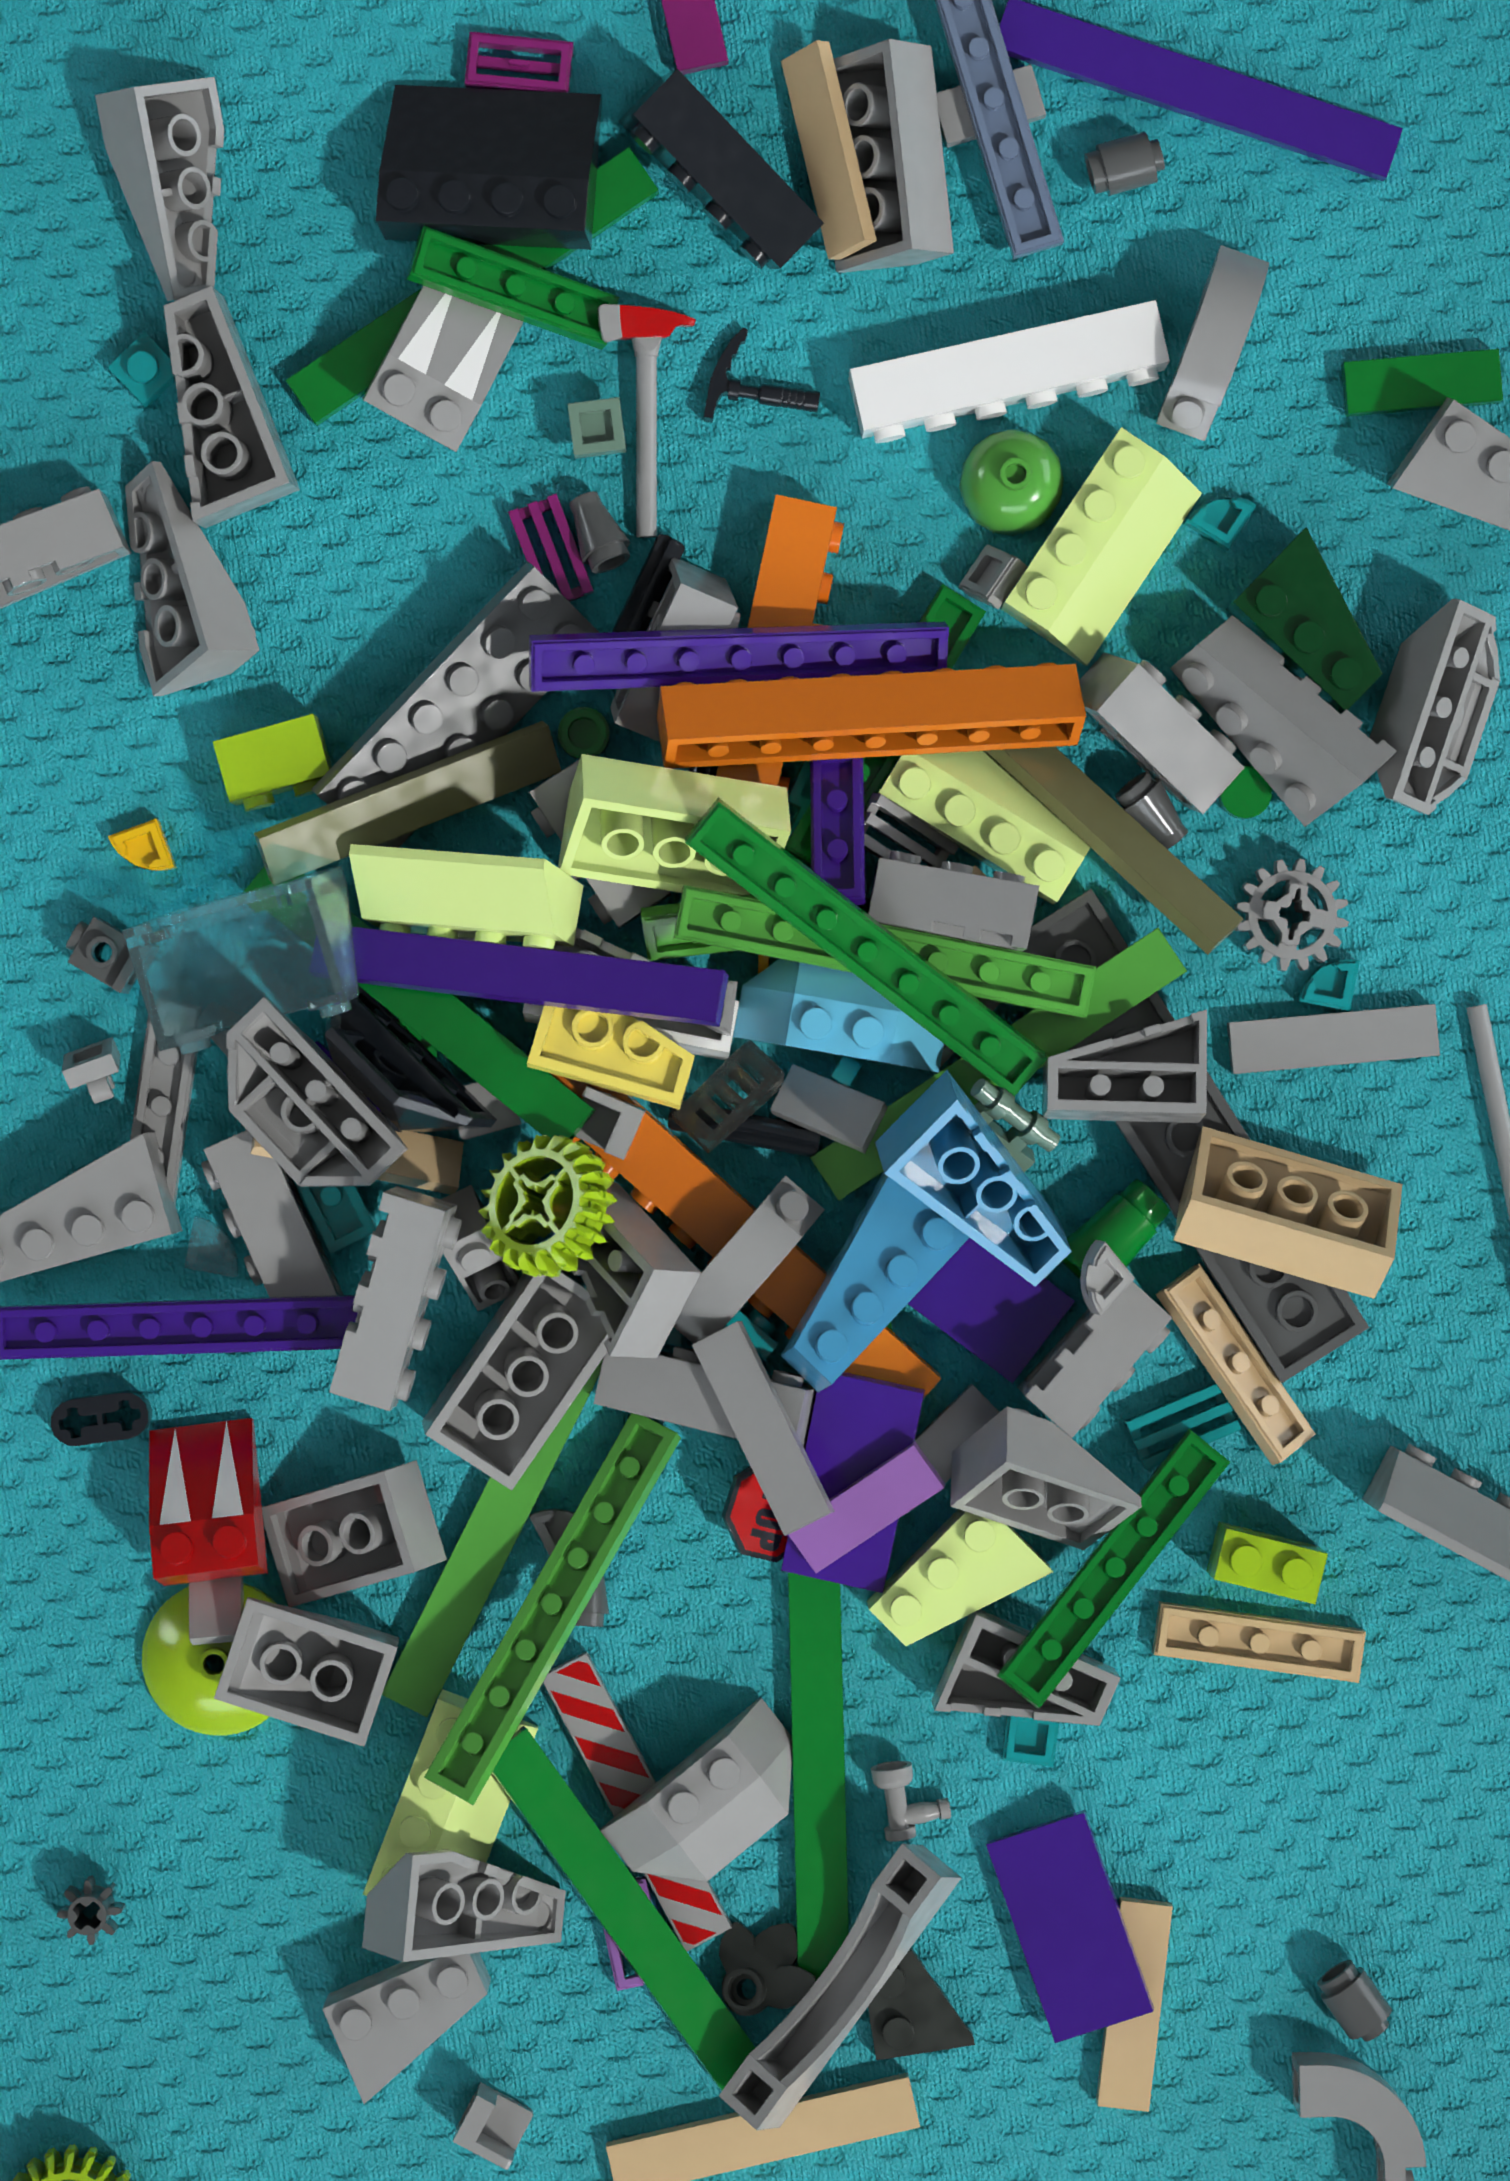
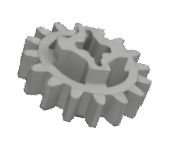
M1283 859L1275 861L1274 875L1272 876L1264 868H1259L1255 871L1259 884L1255 886L1245 883L1241 887V890L1249 896L1248 902L1234 904V910L1244 913L1246 920L1241 922L1235 931H1248L1250 934V938L1246 940L1242 947L1245 950H1249L1258 946L1262 950L1259 954L1258 963L1262 965L1270 961L1272 957L1277 958L1278 971H1286L1290 965V960L1295 961L1299 971L1308 969V956L1310 955L1319 963L1326 961L1328 958L1323 947L1325 945L1335 948L1339 947L1342 942L1333 932L1335 928L1348 927L1349 921L1337 917V910L1348 905L1347 899L1334 900L1332 893L1340 885L1338 880L1324 884L1321 878L1325 868L1322 866L1316 867L1310 874L1306 873L1304 859L1296 860L1292 871H1288ZM1286 881L1280 897L1274 901L1261 900L1270 887L1278 882ZM1309 887L1321 899L1324 910L1316 909L1307 896ZM1291 902H1294L1295 911L1302 913L1303 919L1302 922L1292 924L1291 929L1287 928V919L1280 917L1279 911L1280 909L1290 907ZM1258 921L1266 922L1274 932L1275 945L1263 935ZM1309 929L1321 930L1318 937L1310 945L1296 950L1302 934Z

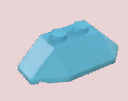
M783 959L777 960L742 985L733 1036L938 1073L944 1043L854 973Z

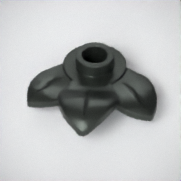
M734 1922L732 1928L726 1931L721 1940L719 1957L726 1971L722 1982V1996L729 2009L736 2014L743 2016L756 2015L766 2009L767 2006L788 2009L797 2005L815 1983L816 1978L812 1973L794 1965L798 1958L797 1932L791 1923L773 1925L754 1937L747 1927L739 1922ZM746 1979L752 1980L756 1985V1993L751 1999L746 1998L742 1993V1984Z

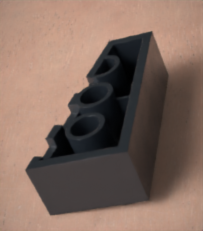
M678 69L660 77L618 121L640 147L650 155H653L667 169V174L682 190L687 193L691 192L705 205L703 211L715 225L723 231L729 229L743 242L739 246L740 250L758 268L762 269L766 265L771 270L780 269L824 224Z

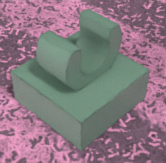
M619 397L568 404L575 459L626 452Z

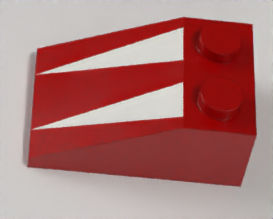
M253 1418L149 1430L150 1545L153 1579L162 1585L168 1586L268 1573Z

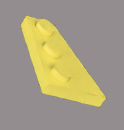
M544 1006L527 1060V1067L680 1110L695 1056L644 1021H639L633 1016Z

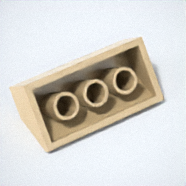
M1203 1126L1180 1199L1173 1241L1375 1299L1395 1259L1403 1184Z

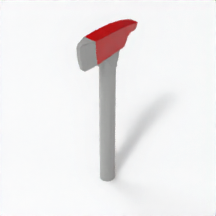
M602 304L598 307V323L602 340L605 343L615 340H631L635 352L636 537L654 538L657 537V357L662 339L669 337L675 327H693L696 319L681 313L658 308Z

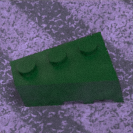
M1307 527L1225 609L1284 657L1283 666L1289 672L1301 678L1307 676L1322 688L1318 696L1340 714L1346 709L1348 710L1383 674Z

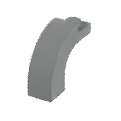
M1220 245L1204 286L1185 348L1158 414L1156 424L1205 441L1218 407L1221 406L1244 346L1270 262Z
M785 1176L701 1272L673 1327L693 1344L722 1330L801 1240L802 1236L825 1209Z
M1292 2052L1293 2105L1300 2118L1339 2117L1358 2123L1368 2130L1374 2138L1377 2181H1414L1412 2170H1406V2168L1426 2167L1423 2141L1412 2115L1388 2082L1364 2064L1341 2055L1323 2052Z

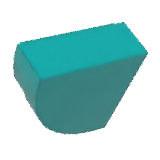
M1242 498L1217 499L1197 508L1184 524L1228 551L1257 505Z
M1339 960L1320 967L1303 984L1297 1002L1350 1011L1360 960Z

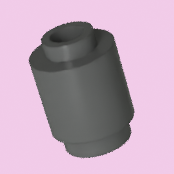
M1145 131L1097 144L1095 151L1085 153L1087 173L1094 194L1107 192L1108 196L1157 183V172L1165 170L1164 158L1158 139L1149 141Z
M1345 1960L1329 1969L1318 1980L1317 1984L1323 1991L1321 1999L1350 2039L1353 2040L1361 2037L1367 2042L1378 2037L1388 2028L1389 2022L1387 2018L1391 2014L1392 2008L1362 1967L1356 1968L1351 1960Z

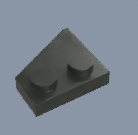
M911 1947L868 2006L876 2060L975 2045L972 2031L968 2025H965L950 2004L948 1997L938 1983L930 1976L925 1965Z

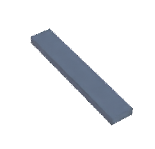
M935 0L1012 259L1014 260L1062 245L1064 239L992 0Z

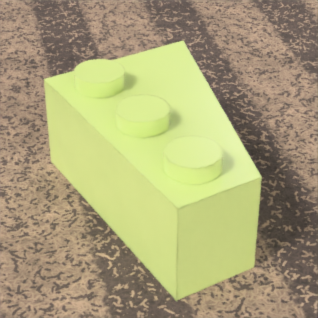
M958 1509L886 1581L883 1593L875 1592L867 1600L869 1611L905 1646H908L1053 1573V1570L1011 1526Z

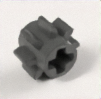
M91 1875L85 1880L84 1890L81 1892L72 1885L66 1889L64 1895L72 1904L62 1907L57 1912V1917L62 1919L68 1918L71 1927L67 1933L68 1938L75 1936L76 1933L87 1935L89 1945H94L101 1929L110 1935L116 1932L119 1927L110 1917L122 1913L126 1906L125 1903L114 1901L111 1894L116 1885L114 1882L104 1888L96 1885L95 1879ZM95 1902L100 1909L97 1914L89 1919L82 1912L85 1907Z

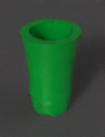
M1135 1179L1120 1194L1115 1193L1098 1212L1075 1232L1066 1237L1072 1252L1062 1260V1263L1080 1280L1082 1264L1086 1253L1095 1240L1106 1242L1125 1267H1127L1138 1252L1157 1233L1155 1229L1160 1226L1159 1224L1169 1214V1208L1148 1186Z

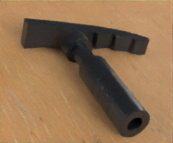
M742 328L731 339L720 357L710 380L704 422L713 423L716 407L724 395L728 396V400L738 401V398L741 397L755 399L762 405L818 412L820 392L770 384H761L757 387L743 385L741 380H728L726 371H731L732 357H736L740 345L745 344L748 337V329Z

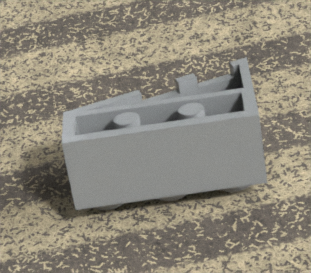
M671 558L667 571L672 574V579L661 602L653 601L647 616L652 618V621L647 631L737 628L740 621V613L736 612L738 606L727 580L681 559ZM660 687L617 689L610 706L614 723L660 742L657 722Z
M1104 652L1079 680L1085 710L1103 726L1100 730L1103 735L1111 742L1116 739L1138 760L1136 764L1144 771H1148L1153 779L1159 778L1165 790L1183 806L1204 814L1245 768L1232 755L1237 748L1216 729L1209 733L1197 721L1202 715L1201 712L1185 697L1178 694L1174 699L1162 687L1167 681L1166 678L1149 662L1142 660L1139 664Z
M579 760L529 792L539 806L530 813L547 838L556 833L562 841L569 791ZM573 876V878L577 881L582 878ZM586 878L596 893L588 898L595 912L604 925L614 920L619 929L639 917L642 907L655 906L671 896V892L666 890Z
M891 851L889 859H878L867 914L880 924L1020 952L1027 949L1040 886L1024 883V876L994 871L993 877L972 874L973 866L950 861H942L941 868L920 865L921 856L899 851Z
M1207 1009L1193 1013L1188 1017L1161 1025L1156 1024L1135 1033L1115 1039L1110 1038L1048 1057L1043 1066V1118L1199 1123L1206 1115Z
M1132 1281L1101 1316L1093 1314L1087 1309L1017 1388L1059 1428L1073 1438L1079 1430L1087 1426L1101 1408L1099 1405L1112 1390L1116 1392L1129 1380L1136 1370L1133 1367L1134 1363L1146 1350L1149 1354L1152 1353L1170 1333L1166 1325L1173 1317Z
M979 1609L968 1616L931 1702L934 1711L941 1712L959 1711L981 1713L985 1716L1001 1717V1715L1033 1718V1720L1100 1726L1121 1677L1115 1668L1081 1654L1047 1700L1037 1709L996 1676L1030 1631Z

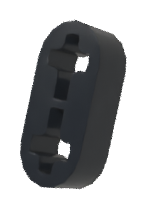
M126 1390L75 1397L62 1402L54 1410L51 1416V1428L54 1436L68 1446L130 1439L138 1436L148 1428L152 1420V1407L148 1399L136 1391ZM123 1400L129 1401L130 1408L140 1410L141 1417L132 1422V1429H127L123 1420L107 1422L106 1413L121 1409ZM71 1408H77L79 1416L96 1415L97 1423L81 1428V1436H75L73 1428L64 1427L63 1419L71 1415Z

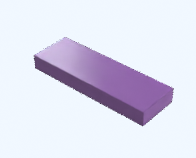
M913 1442L831 1497L829 1501L835 1512L789 1534V1537L814 1572L818 1573L944 1489L945 1482L918 1444Z

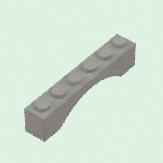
M901 1844L872 1884L855 1924L824 1972L789 2015L766 2039L749 2053L719 2094V2097L754 2129L780 2128L956 1887L961 1877L925 1846Z

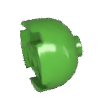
M1010 429L990 434L973 447L963 463L959 488L964 504L976 523L992 533L1015 536L1034 530L1049 520L1061 500L1064 477L1060 460L1046 441L1031 432Z

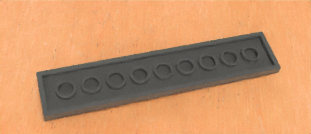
M1090 889L1031 927L1028 947L1022 952L1096 966L1097 968L1126 949L1128 945L1093 890ZM1155 992L1070 1048L1069 1051L1110 1038L1115 1039L1135 1033L1156 1024L1174 1021V1018L1159 994ZM1208 1072L1206 1115L1199 1123L1114 1121L1176 1220L1180 1199L1202 1127H1208L1250 1140ZM1194 1247L1280 1383L1285 1382L1370 1328L1345 1290Z

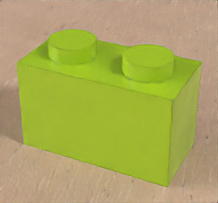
M314 714L213 741L229 802L236 806L244 804L245 811L271 806L276 803L274 795L294 790L295 797L315 794L311 789L332 768L320 720Z
M1219 1521L1206 1572L1215 1580L1316 1604L1328 1553L1316 1545Z

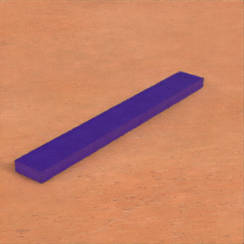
M1008 0L1000 23V30L1009 57L1383 182L1387 178L1403 128L1021 0Z
M943 621L529 635V687L531 692L673 686L681 682L712 684L726 683L735 679H742L748 682L778 680L788 676L805 679L830 677L836 674H849L851 676L878 675L888 671H900L903 673L932 672L937 669L947 668L949 626Z
M326 923L320 924L311 968V974L321 979L720 1027L729 977L725 970Z
M355 1295L0 1306V1360L341 1349L346 1328L350 1321L355 1323L358 1313L353 1311Z

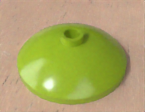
M243 1583L244 1607L248 1597L277 1604L261 1590ZM189 1586L169 1598L160 1607L148 1626L142 1646V1669L147 1688L159 1708L177 1724L189 1730L215 1736L232 1735L247 1731L264 1722L269 1716L214 1699L223 1670L218 1672L210 1670L207 1667L206 1658L210 1654H217L223 1659L225 1666L233 1642L191 1644L189 1640Z

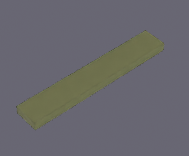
M544 721L537 722L254 833L269 880L273 885H277L348 857L350 844L376 846L556 775L561 771L549 726Z
M1056 747L986 751L1207 955L1243 921V918Z

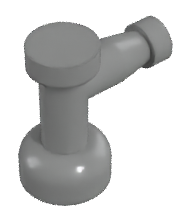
M891 1761L871 1767L873 1783L878 1788L884 1789L889 1822V1826L884 1828L887 1841L912 1839L916 1837V1824L926 1823L937 1818L940 1820L951 1818L948 1798L936 1799V1802H919L907 1805L905 1786L910 1784L913 1779L911 1762Z

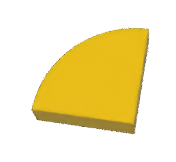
M157 818L108 836L110 843L117 853L135 866L151 871H167L177 868L161 823Z

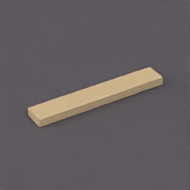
M907 2072L803 2096L780 2128L756 2130L737 2112L609 2141L606 2142V2150L613 2181H691L920 2128V2123Z

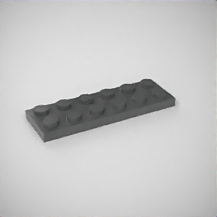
M527 561L311 790L326 804H330L507 735L547 692H531L529 687V635L600 632L535 566ZM414 831L376 846L399 848Z

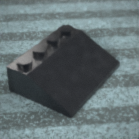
M395 85L379 169L376 223L385 240L417 241L420 230L423 226L473 244L591 250L602 95Z

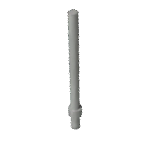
M1487 1004L1466 1009L1510 1221V1115Z

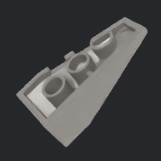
M215 77L137 86L95 95L106 152L167 301L181 299L210 286L215 287L218 230L212 224L214 197L220 196L221 178L215 177L217 148H223L224 125Z
M152 461L125 486L130 547L134 552L140 553L141 582L134 583L135 600L144 601L146 630L138 631L139 649L153 696H164L232 674L259 651V647L244 600L201 528L192 521V514L162 463Z
M448 1849L406 1853L367 1894L362 1948L401 1962L558 1943L561 1942L566 1891Z

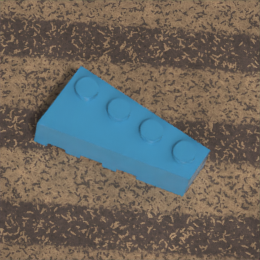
M948 1070L875 1142L883 1171L887 1176L1036 1287L1072 1252L1060 1219Z
M884 1172L877 1181L867 1204L852 1226V1231L842 1249L828 1269L827 1275L817 1294L811 1300L781 1354V1357L817 1392L822 1391L836 1381L970 1238Z

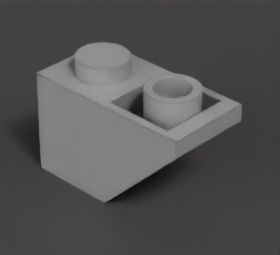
M469 1185L441 1199L457 1204L454 1217L462 1219L460 1232L453 1250L444 1248L443 1254L477 1311H480L507 1298L520 1277L515 1269L508 1267L502 1261L503 1257L495 1255L489 1249L493 1240L486 1238V1235L481 1230L490 1220L483 1218L478 1212L484 1208V1205L472 1185Z

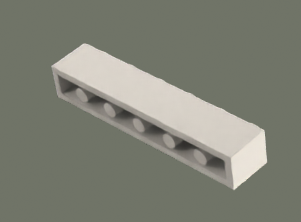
M1154 300L852 368L849 371L848 379L862 439L874 436L875 443H885L905 437L904 429L925 425L926 432L953 427L956 425L955 418L975 413L977 420H987L1005 415L1007 413L1006 406L1026 402L1027 409L1049 406L1058 402L1057 395L1077 391L1078 397L1083 398L1108 391L1107 383L1127 379L1129 386L1147 384L1159 379L1158 372L1164 371L1170 360L1157 302Z

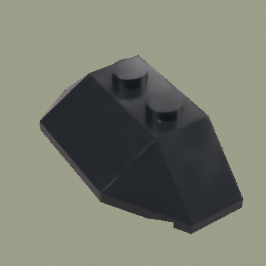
M334 981L329 990L325 1038L332 1061L379 1108V1111L395 1131L435 1132L491 1128L497 1119L387 1008L356 983Z

